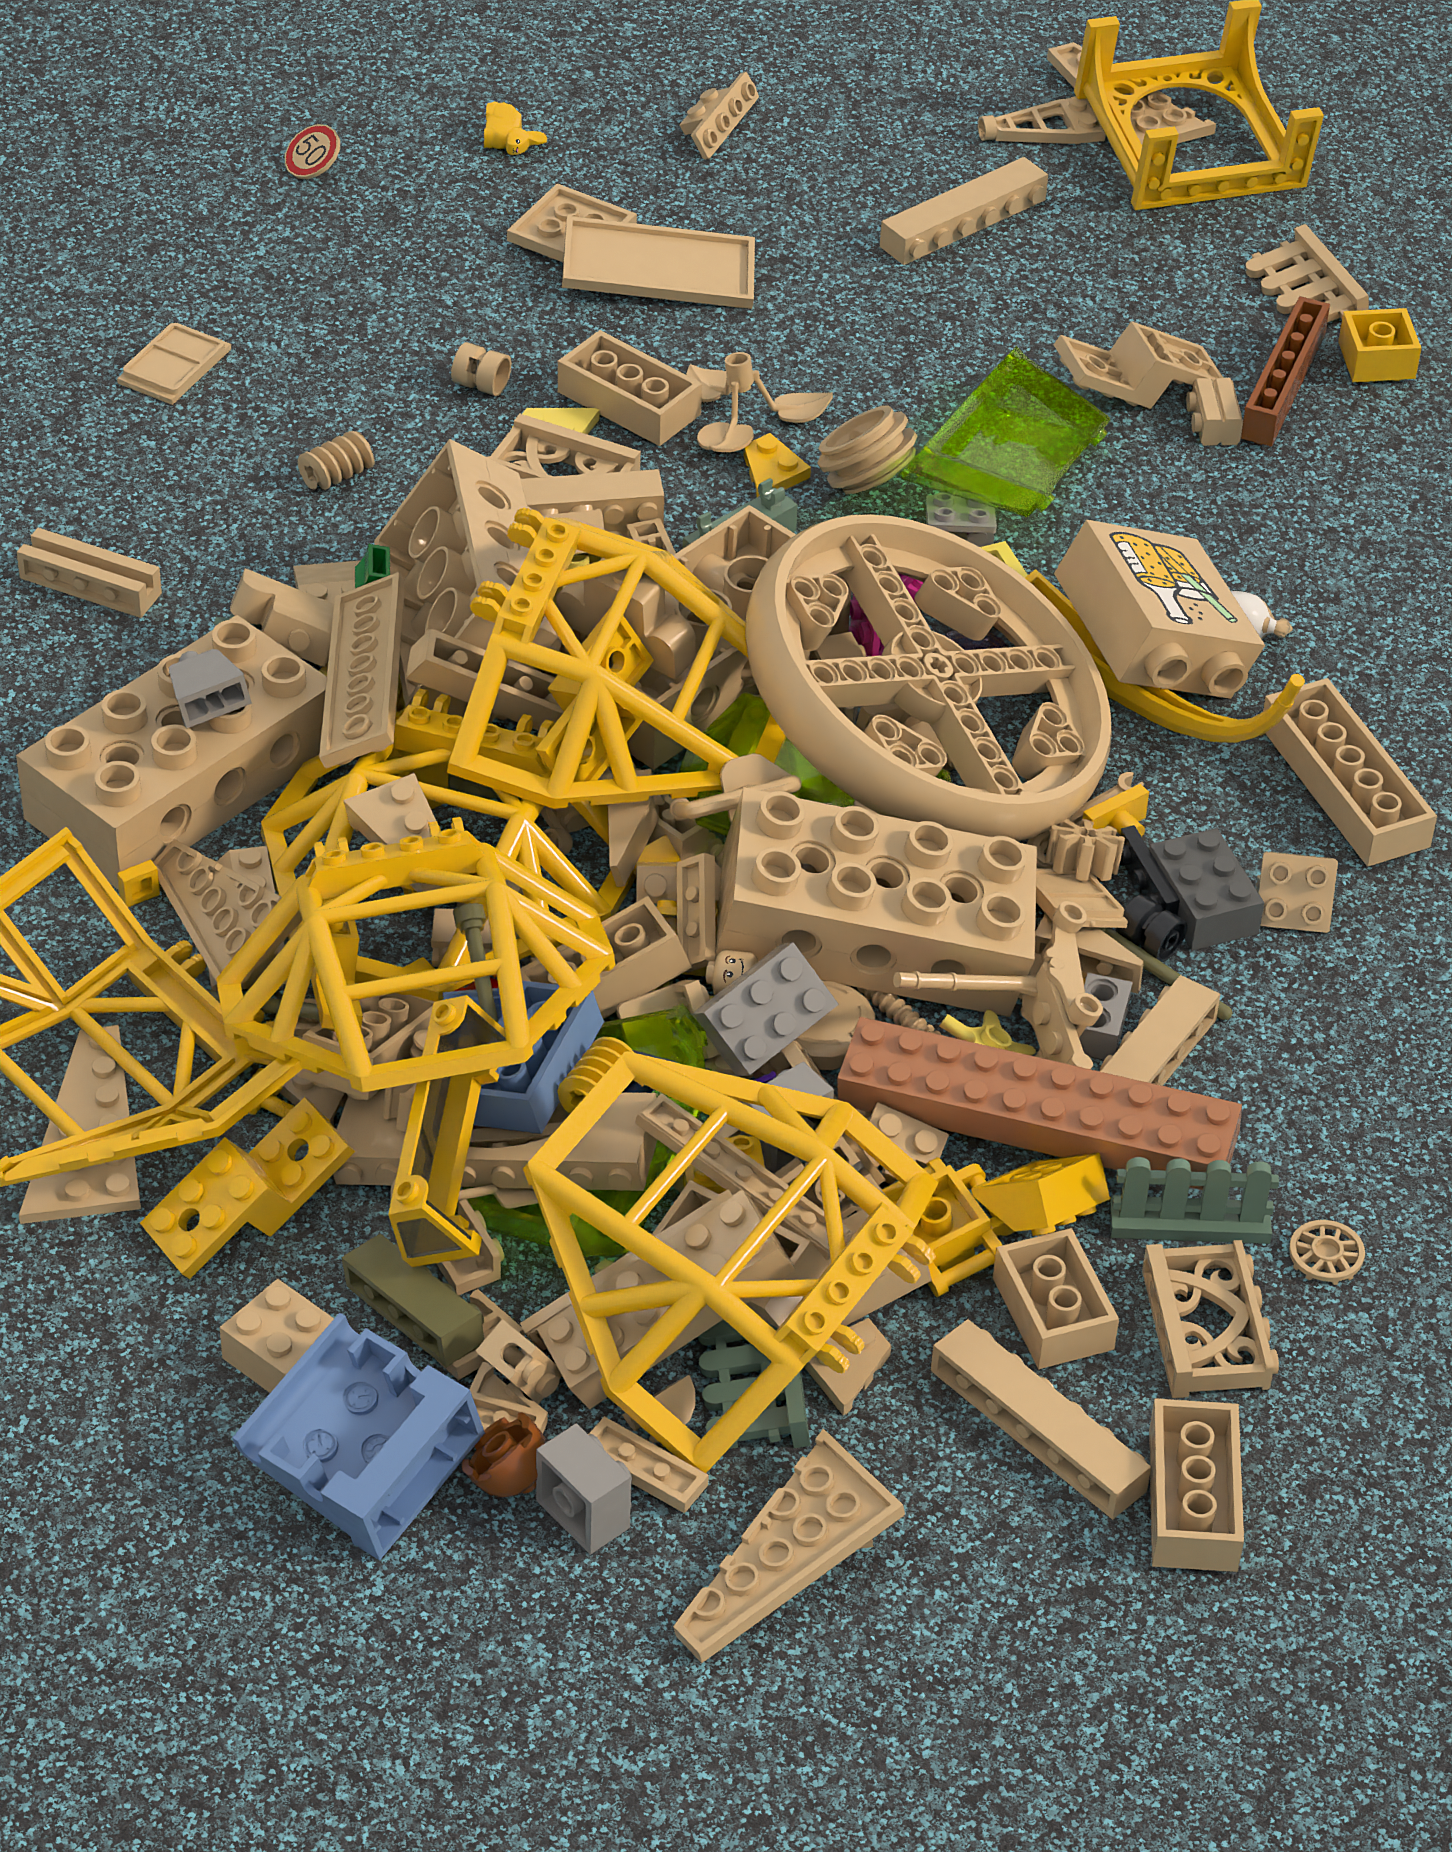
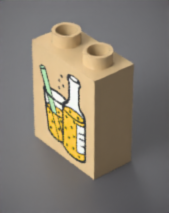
M1086 520L1054 573L1119 682L1231 699L1235 692L1247 681L1249 670L1265 647L1264 642L1197 539Z

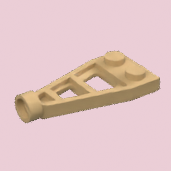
M1076 96L1051 101L998 117L988 115L980 116L978 119V133L982 141L1081 144L1105 141L1106 137L1088 100H1078ZM1061 116L1067 129L1047 128L1043 119ZM1031 121L1034 129L1016 128L1015 125Z

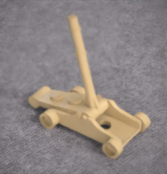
M1062 902L1053 914L1052 938L1041 954L1035 953V960L1028 975L956 974L955 972L937 974L920 973L919 971H912L911 973L896 972L894 974L893 984L896 988H911L912 990L947 989L952 992L955 990L1019 992V998L1022 999L1023 1006L1021 1014L1034 1028L1040 1046L1035 1057L1092 1069L1093 1067L1091 1058L1084 1054L1079 1037L1087 1026L1095 1024L1103 1012V1006L1096 997L1085 993L1075 933L1081 929L1087 920V914L1075 902Z

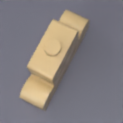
M628 569L566 585L557 594L556 604L568 625L588 636L611 607ZM643 572L624 612V617L654 659L649 667L676 679L696 658L695 632L691 624L683 617L676 614L668 616L665 613V589Z
M245 568L231 601V613L234 616H240L248 623L262 625L261 632L296 656L326 667L329 661L334 604Z

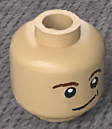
M722 950L715 962H708L706 984H712L713 993L717 995L758 962L757 957L750 952Z

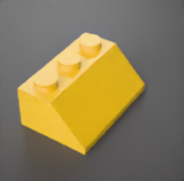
M1100 1153L1032 1161L971 1188L973 1197L1015 1232L1031 1230L1032 1236L1052 1233L1056 1231L1055 1226L1075 1222L1076 1216L1095 1213L1097 1211L1096 1205L1110 1199Z

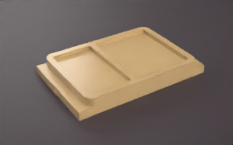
M171 323L123 367V373L117 378L118 384L173 405L231 350V344L179 323Z
M1048 868L1036 869V903L1052 921L1053 914L1059 905L1064 901H1072L1080 905L1087 914V920L1082 927L1127 928L1128 921L1123 916L1124 908L1093 874L1089 873L1088 881L1075 879V870L1059 874Z

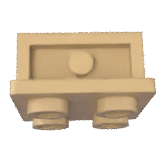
M1264 852L1261 874L1257 875L1256 890L1264 901L1260 926L1323 933L1329 932L1338 866L1337 860L1325 857Z

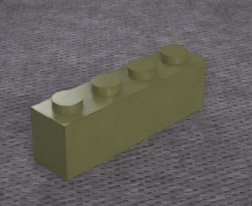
M381 1233L341 1257L347 1287L446 1368L478 1348L485 1340L482 1326L484 1324V1317L480 1309L474 1303H467L457 1295L450 1284L442 1283L433 1276L426 1265L411 1267L402 1259L398 1243L393 1244Z

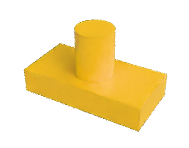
M1138 784L1083 811L1082 819L1094 821L1093 829L1111 826L1119 834L1121 828L1135 825L1142 837L1145 833V828L1139 821L1146 818L1149 791L1141 784Z

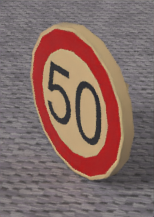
M316 124L296 134L285 152V166L288 172L298 179H310L328 170L340 151V139L336 131L328 125Z

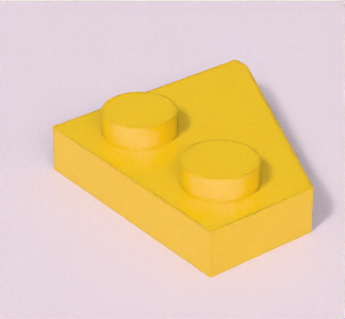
M771 433L751 441L743 450L746 465L749 467L751 482H754L756 487V498L760 496L758 492L759 484L769 478L773 480V488L783 487L785 490L811 478V467Z

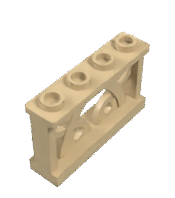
M520 413L514 420L513 428L488 458L518 472L520 478L525 479L554 477L548 475L540 463H567L575 466L580 475L640 471L641 451ZM519 448V449H522V450H526V452L516 451V450Z
M1234 1240L1233 1244L1168 1249H1163L1162 1244L1146 1245L1142 1273L1172 1398L1189 1397V1392L1252 1387L1270 1390L1273 1374H1278L1279 1371L1278 1354L1275 1349L1270 1350L1269 1320L1261 1315V1290L1258 1285H1253V1259L1251 1254H1245L1242 1240ZM1227 1268L1231 1272L1232 1279L1229 1281L1220 1279L1218 1277L1220 1270L1213 1272L1210 1280L1203 1278L1202 1274L1206 1269ZM1185 1270H1195L1194 1274L1187 1273V1272H1183V1271H1185ZM1188 1291L1193 1293L1191 1299L1187 1302H1181L1175 1298L1176 1294H1182L1187 1298ZM1201 1296L1213 1301L1234 1317L1226 1330L1214 1340L1201 1326L1181 1321L1180 1317L1186 1316L1196 1309ZM1245 1330H1246L1247 1337H1243V1336H1242L1243 1333L1245 1332ZM1196 1336L1199 1339L1197 1343L1189 1344L1185 1338ZM1248 1351L1252 1355L1253 1363L1231 1365L1222 1355L1227 1353L1231 1360L1242 1363L1243 1358L1238 1352ZM1213 1361H1214V1363H1215L1216 1366H1217V1367H1205V1368H1200V1367L1205 1366V1365H1207V1364H1209V1363H1211V1362H1213Z

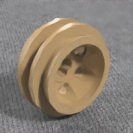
M879 406L853 417L831 432L818 448L822 455L817 462L823 472H830L827 477L832 488H842L845 494H855L885 483L904 468L915 456L916 449L913 445L918 437L912 428H905L908 422L906 415L903 412H894L890 406Z

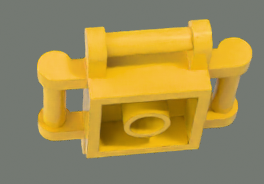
M936 1157L926 1163L927 1167L923 1169L939 1183L912 1235L922 1239L935 1253V1259L928 1265L932 1281L928 1282V1285L934 1295L939 1297L949 1292L948 1287L994 1264L996 1247L1002 1246L997 1236H1007L1015 1231L990 1210L988 1212L992 1218L989 1219L968 1190L986 1182V1174L979 1164H971L955 1172L951 1165L946 1167L942 1160ZM898 1181L881 1190L896 1205L905 1186ZM983 1244L986 1250L975 1255L974 1248Z

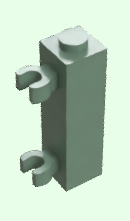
M769 478L759 484V497L711 522L710 512L699 516L696 520L698 530L683 538L682 549L748 505L791 532H795L798 505L791 498L785 496V489L783 487L773 488V480Z

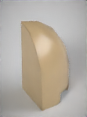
M690 1375L681 1378L652 1395L683 1424L686 1425L691 1420L696 1406L695 1388ZM627 1413L622 1414L634 1431L642 1428ZM650 1435L649 1441L657 1443L658 1441Z

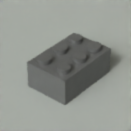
M1218 828L1150 844V852L1180 899L1178 916L1187 922V933L1184 940L1191 951L1259 934L1264 901Z

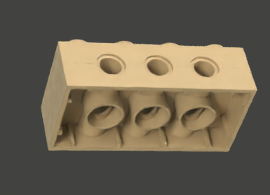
M451 439L447 441L374 540L375 545L390 547V575L400 572L405 581L399 675L405 706L411 705L414 694L419 688H422L429 692V701L426 708L432 711L436 699L439 695L445 693L406 679L411 647L432 628L486 650L495 623L475 616L469 606L473 598L480 596L477 590L483 581L488 580L493 583L503 584L509 592L530 550L520 546L518 543L511 542L506 533L510 524L516 523L514 516L517 510L524 507L532 510L527 506L520 474ZM544 616L532 643L559 652L562 642ZM512 660V661H514V662H517V663H519V664H522V665H524V666H527V667H529V668L534 669L533 666H530V665H527V664H524V663H521V662ZM450 696L451 701L447 714L464 717L468 702ZM491 712L488 724H491L495 718L500 720L507 718Z
M748 505L673 556L746 623L750 595L761 569L777 549L796 534ZM841 572L834 574L840 577L847 584ZM848 584V596L836 624L827 636L847 633L849 630L851 589ZM665 590V613L668 616L670 614L679 615L691 624L696 636L697 655L709 626ZM571 628L580 644H582L588 636ZM722 636L684 720L704 734L742 709L746 701L760 694L752 674L749 659ZM561 643L559 652L570 655L563 643ZM803 649L806 660H809L810 651ZM612 653L609 658L610 669L613 666L612 658L614 653ZM693 662L676 679L649 667L634 688L672 712ZM551 673V676L556 678L557 674ZM644 720L627 741L630 754L653 770L685 749L684 746Z
M235 615L231 619L219 623L212 631L181 651L164 658L157 666L126 686L109 693L102 701L71 721L52 729L44 738L17 754L16 759L24 819L49 838H52L63 828L67 827L72 835L82 844L84 850L108 882L119 890L118 872L150 859L153 862L174 839L188 847L192 846L292 779L304 762L320 753L327 676L240 616ZM211 649H218L244 674L252 704L186 729L168 668L172 664L178 663L181 655L187 651H195L201 654Z
M743 787L723 847L716 925V958L722 950H734L753 953L758 961H760L777 946L794 942L823 981H833L843 985L980 1012L991 1010L996 1015L1010 1017L1020 995L1019 992L955 990L952 992L947 989L912 990L911 988H896L893 984V977L896 972L911 973L912 971L937 974L955 972L956 974L1028 975L1035 960L1037 846L1019 843L1006 836L988 837L948 829L932 821L914 822L874 814L858 806L840 807L800 799L788 792H765Z

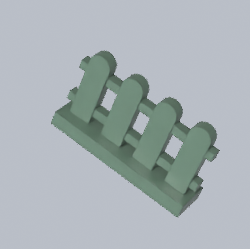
M1135 1157L1128 1160L1125 1169H1117V1183H1123L1121 1196L1113 1195L1110 1198L1111 1238L1232 1243L1234 1240H1242V1243L1270 1244L1272 1227L1270 1215H1273L1274 1206L1273 1201H1268L1270 1189H1278L1279 1176L1271 1173V1166L1266 1162L1258 1161L1251 1163L1247 1167L1246 1173H1231V1165L1227 1161L1215 1160L1207 1165L1206 1172H1191V1165L1187 1160L1173 1159L1167 1163L1166 1171L1151 1170L1149 1160L1143 1157ZM1149 1184L1163 1185L1161 1197H1147ZM1189 1186H1203L1201 1198H1187ZM1230 1187L1243 1188L1241 1200L1228 1199Z
M723 1319L699 1335L697 1339L703 1345L716 1344V1350L707 1351L700 1356L699 1366L701 1373L705 1377H719L720 1383H713L705 1387L702 1396L707 1409L712 1411L723 1410L724 1415L758 1378L751 1377L731 1381L730 1375L760 1370L762 1373L770 1365L771 1361L752 1344L727 1348L726 1343L746 1339ZM769 1324V1325H770L772 1328H774L775 1330L778 1329L777 1327H775V1326ZM801 1371L729 1449L738 1448V1441L769 1437L770 1443L781 1441L780 1435L791 1433L794 1448L811 1446ZM786 1400L787 1406H776V1401ZM722 1416L710 1419L706 1424V1431L708 1432Z

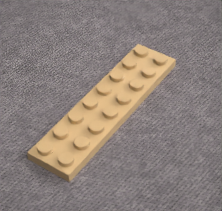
M400 572L335 596L319 758L325 768L337 764H347L356 757L370 752H380L394 743L405 581Z

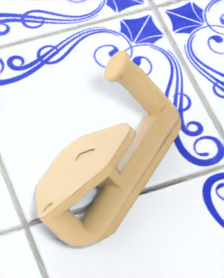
M752 753L733 758L723 765L720 772L722 794L691 802L685 798L674 799L670 805V813L675 819L684 820L727 811L729 820L732 823L743 787L765 792L783 791L792 794L801 788L802 782L798 776L789 774L760 754Z

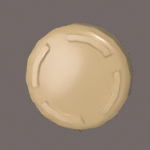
M822 981L839 1005L794 1041L805 1048L818 1070H834L842 1067L859 1017L875 1020V1012L867 998L854 988L833 981Z

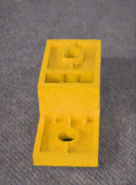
M609 610L581 644L587 655L590 653ZM623 615L600 666L634 687L654 659ZM614 653L612 658L613 666L610 669L609 658L611 654ZM557 675L547 689L564 713L535 749L551 772L581 686V682ZM615 702L627 742L643 720ZM596 717L573 782L598 780L610 765Z
M304 1097L249 1153L224 1137L140 1224L180 1273L191 1279L246 1222H249L271 1237L355 1153V1150L317 1107ZM308 1144L307 1155L302 1160L295 1161V1154L298 1148ZM199 1213L200 1220L198 1225L193 1230L187 1231L188 1220L193 1215Z

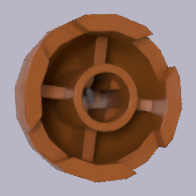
M523 1412L518 1413L517 1419L509 1422L505 1417L500 1418L484 1430L485 1434L474 1446L476 1452L471 1457V1460L463 1459V1472L481 1490L498 1498L529 1493L536 1488L538 1477L536 1449L546 1443L545 1437L537 1425Z

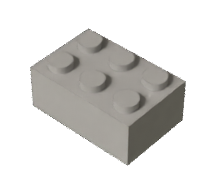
M794 942L777 946L691 1015L738 1077L751 1075L839 1004Z

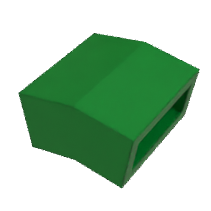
M368 544L365 556L355 566V588L390 575V547Z

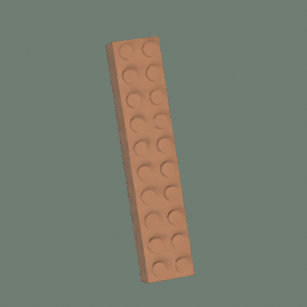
M859 1017L837 1078L838 1100L848 1102L855 1109L872 1113L874 1106L878 1102L934 1128L1058 1157L1100 1153L1103 1167L1114 1170L1125 1169L1128 1160L1135 1157H1143L1149 1160L1151 1170L1166 1171V1165L1169 1161L1185 1159L1191 1165V1172H1206L1207 1165L1212 1161L1224 1160L1229 1164L1231 1163L1240 1132L1242 1104L864 1017ZM1189 1186L1191 1188L1203 1190V1186Z

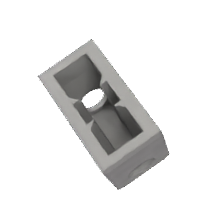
M211 649L201 654L195 651H187L181 655L178 663L172 664L168 668L186 729L252 704L244 674L218 649Z

